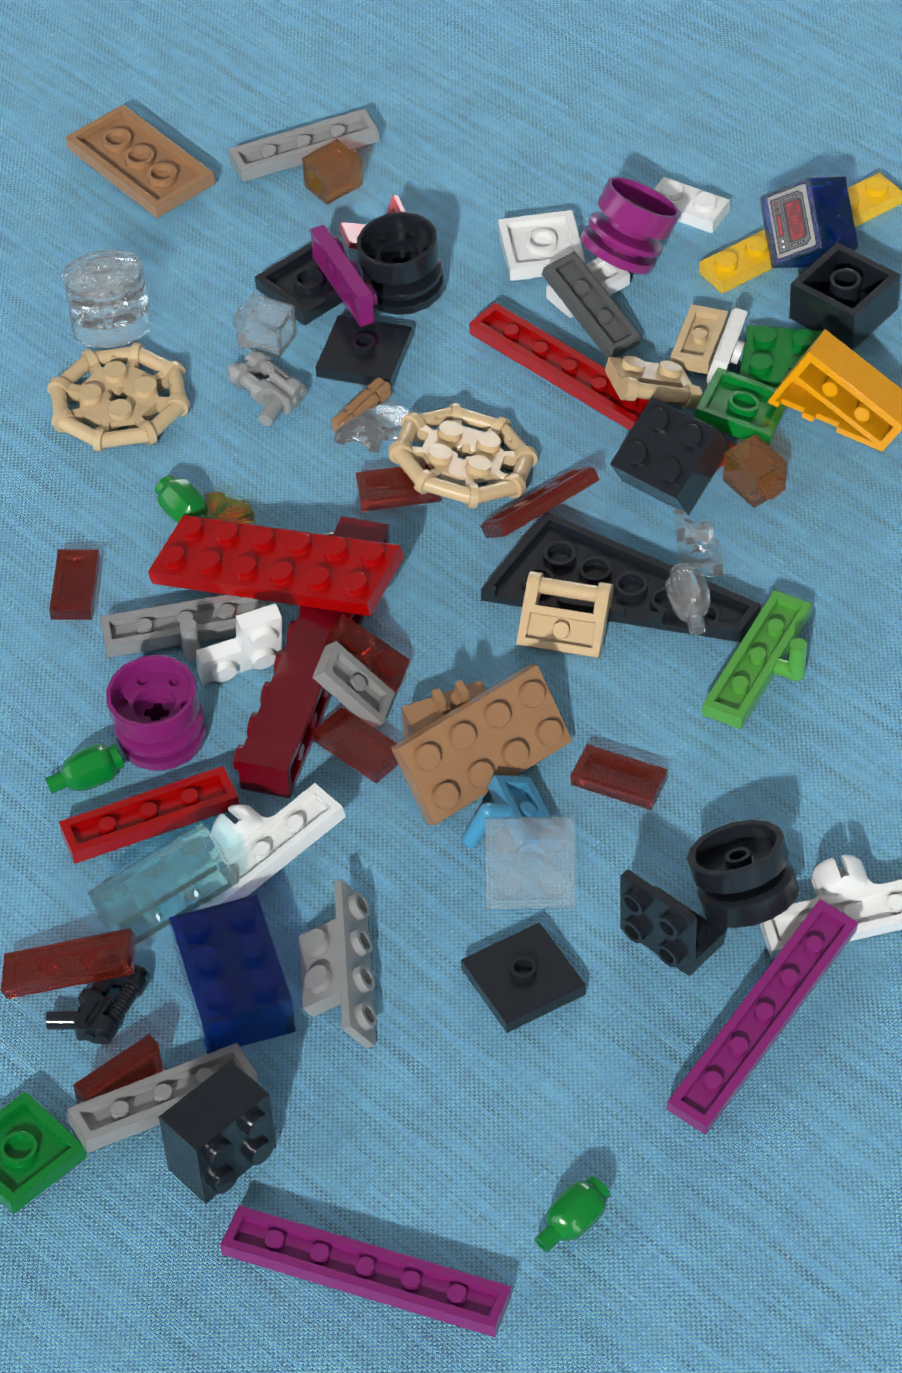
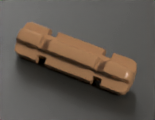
M375 378L367 386V389H363L343 408L344 410H341L331 419V429L335 434L338 433L342 437L350 435L357 428L356 426H359L379 407V404H383L391 396L390 383L381 378Z

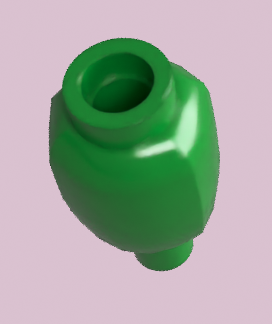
M167 475L156 484L157 502L161 509L175 522L178 523L183 515L208 518L206 502L196 488L186 479H175L172 475Z
M95 743L67 757L62 764L61 771L46 777L45 780L51 794L67 787L74 791H85L113 780L117 775V770L124 768L125 765L115 743L110 746H106L103 743Z
M589 1176L585 1181H574L548 1209L546 1227L534 1238L538 1247L548 1253L560 1240L571 1241L587 1232L605 1212V1201L611 1196L608 1188L594 1176Z

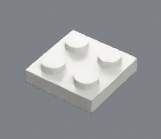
M572 210L498 219V232L510 281L543 277L541 274L545 266L574 251L585 264V256Z

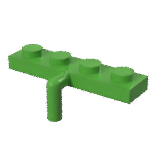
M776 590L772 592L702 705L703 716L742 729L775 674L793 681H801L805 677L807 642L804 639L798 638L812 615V603ZM788 653H789V661H788V660H785V658H786V656H787Z

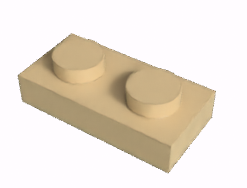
M691 304L671 353L670 361L679 364L684 370L708 374L727 325L729 311Z

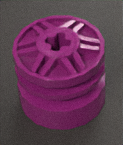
M611 177L608 179L598 199V206L601 211L591 213L589 225L584 227L580 240L589 251L603 261L631 273L646 275L652 272L656 264V257L662 253L663 246L659 240L670 237L680 217V210L666 196L647 185L625 177Z
M162 655L144 656L124 664L112 676L106 689L107 706L114 724L119 748L128 761L139 768L153 771L174 769L190 761L201 750L207 736L206 722L202 706L199 702L195 678L185 664L173 657Z

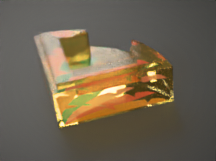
M221 492L205 494V502L211 519L245 524L255 522L254 511L246 501L241 500L240 502L225 496V493Z

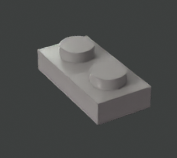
M337 641L325 646L312 678L371 729L383 725L395 692Z

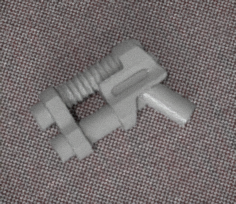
M252 351L246 356L245 363L239 364L235 362L228 368L227 373L230 376L231 383L239 389L245 387L251 392V398L260 405H265L258 418L259 422L264 426H272L280 411L289 415L292 409L297 407L307 394V388L304 383L296 377L289 376L282 369L274 365L271 358L263 352L256 353ZM263 375L267 377V379H258Z

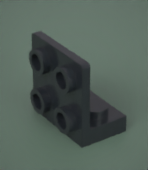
M628 869L620 875V929L623 930L631 941L642 943L655 952L666 965L676 967L690 976L724 944L725 932L656 885L652 886Z

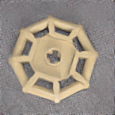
M134 342L129 347L100 351L86 349L81 352V357L59 377L51 378L48 383L47 391L51 395L53 409L51 425L57 432H66L93 446V450L98 452H104L105 448L146 443L150 446L157 442V437L179 416H185L190 409L191 404L188 398H186L183 379L185 368L179 361H169L145 349L142 343ZM141 364L158 373L150 375L140 370ZM89 372L90 377L83 384H75L83 375ZM169 388V397H158V391ZM116 397H126V399H117L112 401V399ZM67 401L79 402L80 408L69 410ZM128 426V429L118 430V427Z
M450 403L449 407L420 414L409 412L403 416L400 432L395 442L388 448L390 460L393 463L399 464L415 484L414 489L422 495L429 492L465 503L467 508H477L480 503L504 497H520L526 491L525 482L529 472L538 461L536 450L524 443L512 429L509 419L504 416L494 418L461 408L459 403ZM439 426V429L433 430L431 427ZM415 440L423 444V447H416L411 444ZM501 440L509 448L510 451H504L500 447ZM426 464L431 470L425 469ZM502 469H510L513 471L508 475L502 472ZM487 481V485L478 487V483Z

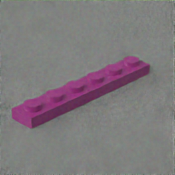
M819 899L668 1100L666 1110L706 1135L856 933L859 922Z
M240 1205L220 1244L221 1252L224 1256L492 1337H496L512 1297L511 1286Z

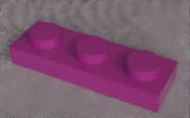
M325 225L310 229L313 259L360 327L374 323L373 306L377 305V297L370 283L365 284L354 260L349 261L338 237L333 238Z

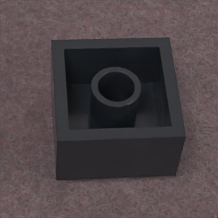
M837 242L791 283L789 318L811 330L824 331L826 329L847 347L854 350L898 309L901 274Z
M652 396L610 465L624 483L689 516L731 447L719 429Z
M232 1060L159 1116L168 1170L205 1204L217 1194H223L230 1190L238 1177L253 1165H260L266 1161L273 1149L276 1148L269 1093Z

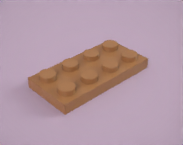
M124 104L65 137L67 148L156 218L215 185L214 173Z
M528 665L392 746L391 749L426 823L436 825L489 793L487 786L494 775L516 776L573 740L538 665Z

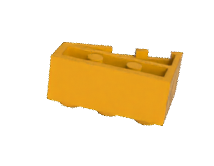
M824 329L789 371L767 401V403L776 407L783 404L802 412L801 417L811 422L816 418L837 427V433L882 452L902 430V389L826 329Z

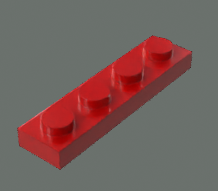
M224 766L59 821V827L72 860L76 864L228 812V807L239 804V798Z

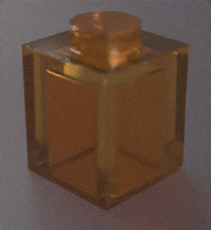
M338 139L302 158L304 186L327 205L362 186V160L359 154L354 149L348 148Z
M754 435L724 452L723 481L755 508L767 500L776 498L781 492L785 491L787 462L757 435Z

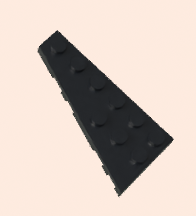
M545 512L481 588V601L522 607L530 571L541 572L546 578L596 586L600 582L613 584V597L607 621L741 642L761 611L760 603L548 512ZM541 594L538 605L593 614L595 602Z

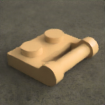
M624 356L623 358L608 357L604 371L621 400L632 402L636 398L650 400L653 396L663 402L679 403L683 408L696 410L702 398L701 387L692 385L684 369L679 364L667 360L660 363L646 362L635 356Z
M530 571L526 583L516 644L518 646L601 659L608 613L613 597V584L600 582L598 586L546 578L541 572ZM541 594L595 602L593 614L541 606L538 605Z

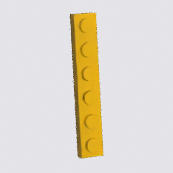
M879 172L809 207L816 245L778 258L773 228L770 226L700 261L699 274L723 294L902 204V191Z

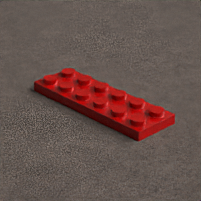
M183 515L148 570V575L152 584L371 616L401 564L404 555L401 546L396 544Z

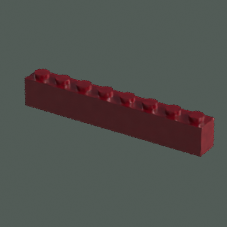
M345 516L340 517L335 531H329L328 533L331 536L390 544L388 524ZM300 606V614L297 620H291L289 624L286 647L284 651L279 650L276 654L271 682L266 681L263 685L260 697L261 706L258 713L253 712L249 718L247 739L244 745L239 744L234 754L233 767L234 770L239 772L241 789L285 798L291 797L332 697V694L312 678L325 646L335 641L350 652L365 615Z

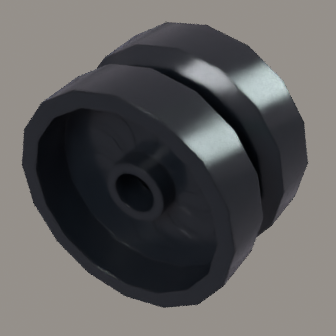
M760 820L733 822L713 829L700 837L690 847L687 861L694 882L699 887L697 894L708 921L717 926L729 928L754 926L772 920L785 912L796 901L799 886L790 861H788L789 851L780 827L768 821Z

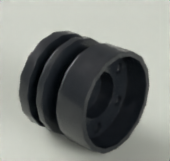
M388 213L373 219L362 228L357 237V251L360 266L363 270V281L365 284L370 283L376 293L377 305L373 307L389 314H413L430 307L440 298L444 290V275L439 257L436 229L430 220L415 213Z

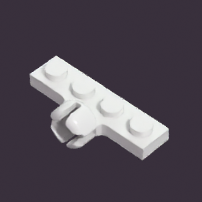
M316 783L277 814L269 818L260 816L248 805L237 804L228 807V811L239 821L234 824L222 813L217 817L212 827L211 837L215 842V846L223 855L180 890L184 902L211 926L346 817L343 807Z
M853 855L841 856L844 868L838 870L833 857L821 862L815 867L811 879L816 897L812 900L794 903L785 912L772 920L759 924L770 958H776L819 899L859 922L857 931L850 941L902 930V880L884 884H873L867 877L862 861Z

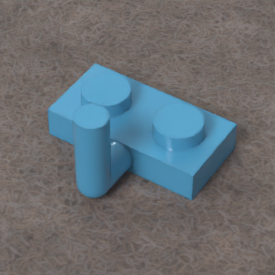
M494 775L487 788L495 803H484L480 806L461 838L462 843L468 848H476L492 821H504L518 851L555 853L563 840L532 778Z

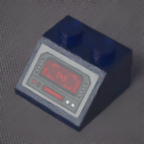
M846 176L809 177L760 197L772 268L810 267L837 242L854 251L858 248Z

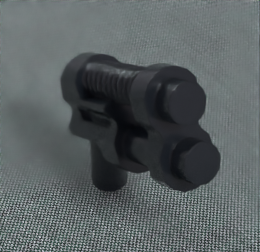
M111 956L108 961L103 960L95 970L97 978L91 987L84 988L78 995V1002L80 1004L78 1010L47 1012V1030L75 1029L78 1041L87 1040L96 1044L111 1042L118 1032V1024L130 1009L136 997L141 996L147 988L148 982L146 978L148 977V972L139 965H134L131 969H125L126 965L123 960L115 956ZM112 987L121 988L114 1001H112V997H106Z

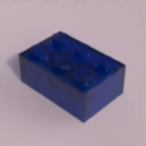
M257 895L169 917L174 950L206 1054L238 1043L241 1047L296 1032L292 998Z

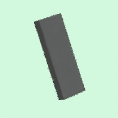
M575 251L544 267L541 275L607 359L608 357L616 358L640 345L642 336Z

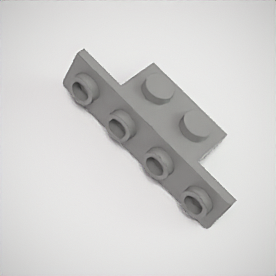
M340 879L334 882L336 918L299 935L302 1009L314 1017L341 1005L342 1029L368 1049L376 1045L375 1027L377 1026V1016L373 1005L375 980L371 972L370 960L373 946L368 929L370 907L362 893L356 892Z

